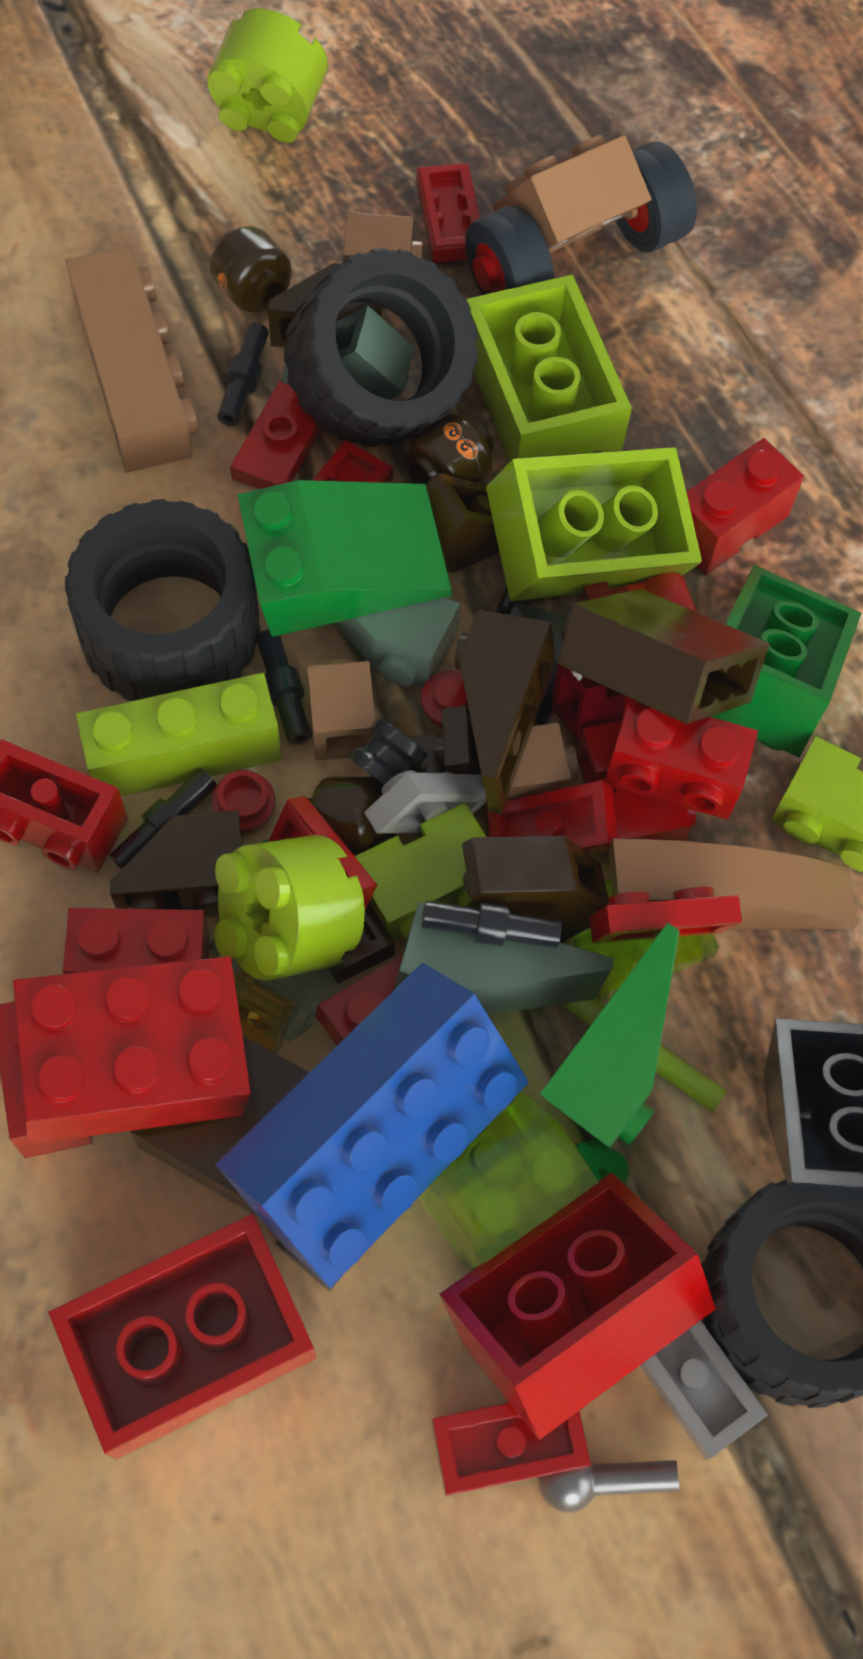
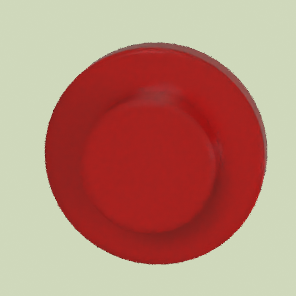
M454 670L439 672L429 678L423 686L421 692L422 710L425 716L441 729H443L442 709L464 705L468 708L462 672Z
M237 770L231 772L220 780L213 791L212 806L214 813L239 811L242 832L254 831L262 827L270 820L275 810V793L271 784L266 778L253 771Z

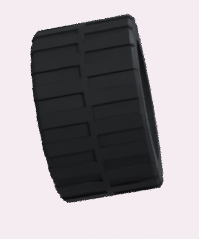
M386 248L372 249L368 253L361 254L359 252L348 257L340 266H336L298 306L294 319L289 323L286 333L288 338L287 346L284 349V363L287 364V379L291 390H294L299 400L298 404L305 414L308 413L316 421L315 424L325 432L328 431L334 434L341 441L347 440L366 447H376L379 444L385 443L391 445L402 441L408 436H412L438 420L460 401L459 397L468 389L473 379L471 376L473 368L477 365L478 350H476V338L478 334L476 323H473L470 314L471 308L466 298L457 289V284L448 274L445 275L441 272L437 265L430 260L414 256L412 252L401 249L391 251ZM353 302H367L380 305L401 318L411 330L418 344L422 361L420 384L417 392L411 398L405 401L381 398L364 389L349 374L340 358L335 333L337 315L345 305Z
M156 499L147 503L137 504L136 502L124 506L120 511L107 514L98 520V524L85 532L79 540L80 544L71 553L68 561L69 571L68 575L65 576V591L69 610L86 662L93 674H97L100 677L104 686L112 692L116 691L123 695L124 699L128 701H135L231 680L241 676L240 673L245 666L250 664L255 654L256 637L260 633V616L249 549L247 544L241 541L239 532L230 523L224 522L217 513L208 508L202 509L194 506V503L181 500L179 502L166 501V499ZM161 577L193 579L209 586L221 596L216 606L202 620L188 628L172 633L149 634L137 632L120 625L111 618L116 605L129 591L144 582Z
M786 1178L776 1184L771 1182L758 1190L725 1222V1225L714 1235L707 1247L709 1251L706 1260L701 1265L716 1309L704 1318L706 1329L748 1388L759 1395L765 1394L774 1398L777 1403L791 1407L798 1404L807 1405L808 1408H823L838 1402L844 1403L863 1396V1343L852 1353L830 1360L815 1359L790 1347L771 1329L758 1307L752 1283V1267L757 1250L768 1236L788 1226H802L819 1230L838 1240L854 1255L863 1268V1197L789 1191Z

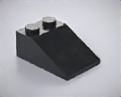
M775 1018L764 1069L768 1124L789 1191L863 1197V1024Z

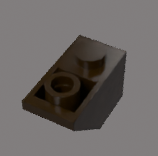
M239 811L173 816L110 881V895L115 908L204 910L205 917L219 916V886L216 881L215 866L221 855L233 853L236 849L243 846Z
M566 836L477 837L462 843L466 867L463 883L470 899L478 907L480 902L506 905L509 907V913L561 921L562 929L559 943L589 929V917L606 905H609L601 863Z

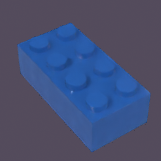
M422 962L256 1124L216 1166L283 1247L324 1284L331 1288L436 1178L462 1154L467 1146L497 1115L512 1102L528 1085L529 1081L476 995Z

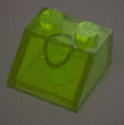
M521 1091L467 1146L462 1154L420 1195V1198L466 1269L489 1261L596 1185L598 1180L559 1122Z

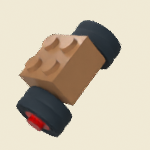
M601 134L571 149V154L558 161L555 155L526 168L524 175L505 185L508 194L492 206L494 212L475 220L467 228L465 236L466 254L471 273L480 293L486 295L554 279V268L550 253L598 232L615 222L629 243L642 252L656 251L669 243L684 238L692 231L695 225L697 201L691 177L681 158L670 146L662 142H650L635 150H631L626 135L605 143Z

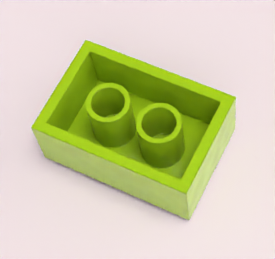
M573 274L466 299L471 308L470 314L473 323H476L478 334L476 338L478 358L477 365L473 368V373L509 462L512 459L589 454L594 451L616 452L623 449L632 407Z
M676 447L512 459L486 486L510 601L582 594L584 586L606 581L609 588L612 589L644 582L662 573L674 572L684 575L702 562Z

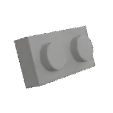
M405 771L391 778L383 786V795L364 813L377 834L421 833L420 824L464 802L472 814L486 803L487 799L482 775Z
M701 1321L640 1365L705 1460L711 1459L768 1416Z

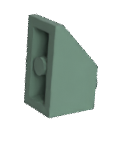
M369 306L337 321L335 333L338 352L352 378L364 389L381 398L392 399L403 392L409 380L408 371L415 347ZM286 364L280 382L289 385Z

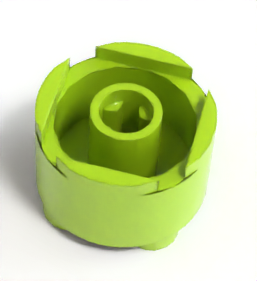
M252 8L244 11L241 19L235 21L234 18L230 23L207 77V85L211 97L220 108L218 117L230 129L244 131L250 126L268 131L273 138L280 142L291 143L296 140L298 133L304 128L328 71V60L324 48L315 37L311 44L298 33L301 24L293 18L270 9Z
M311 835L244 845L233 853L221 855L215 866V876L219 886L218 909L220 921L216 924L214 930V940L222 957L231 956V959H235L240 967L249 975L265 981L336 967L344 961L340 959L345 952L355 950L361 940L365 915L363 892L358 877H347L338 859L347 857L342 848L330 838L321 835Z

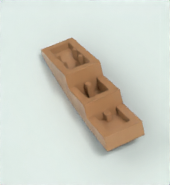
M613 838L608 848L612 896L627 892L644 891L649 892L650 902L674 900L673 892L709 886L714 888L715 897L739 895L743 922L730 928V930L854 929L858 925L849 868L845 865L797 854L752 847L680 840Z

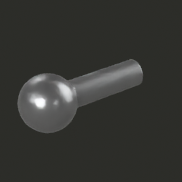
M677 1460L591 1464L590 1467L539 1477V1487L546 1502L554 1509L561 1512H576L585 1508L595 1495L679 1491Z

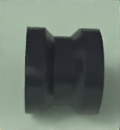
M378 716L371 725L372 735L365 745L354 747L347 757L385 785L394 776L408 771L411 766L421 765L428 754L407 736Z

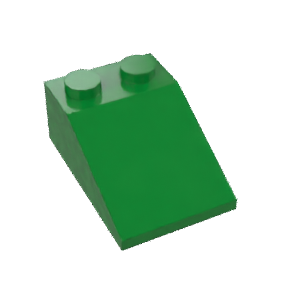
M297 480L237 494L259 603L272 637L452 596V589L426 484Z
M753 565L725 625L770 644L751 703L710 717L758 730L757 739L763 745L774 750H783L800 758L831 701L862 613L759 566Z
M670 923L666 924L540 1093L545 1100L609 1149L612 1148L618 1138L630 1146L655 1112L645 1102L653 1090L679 937V930Z

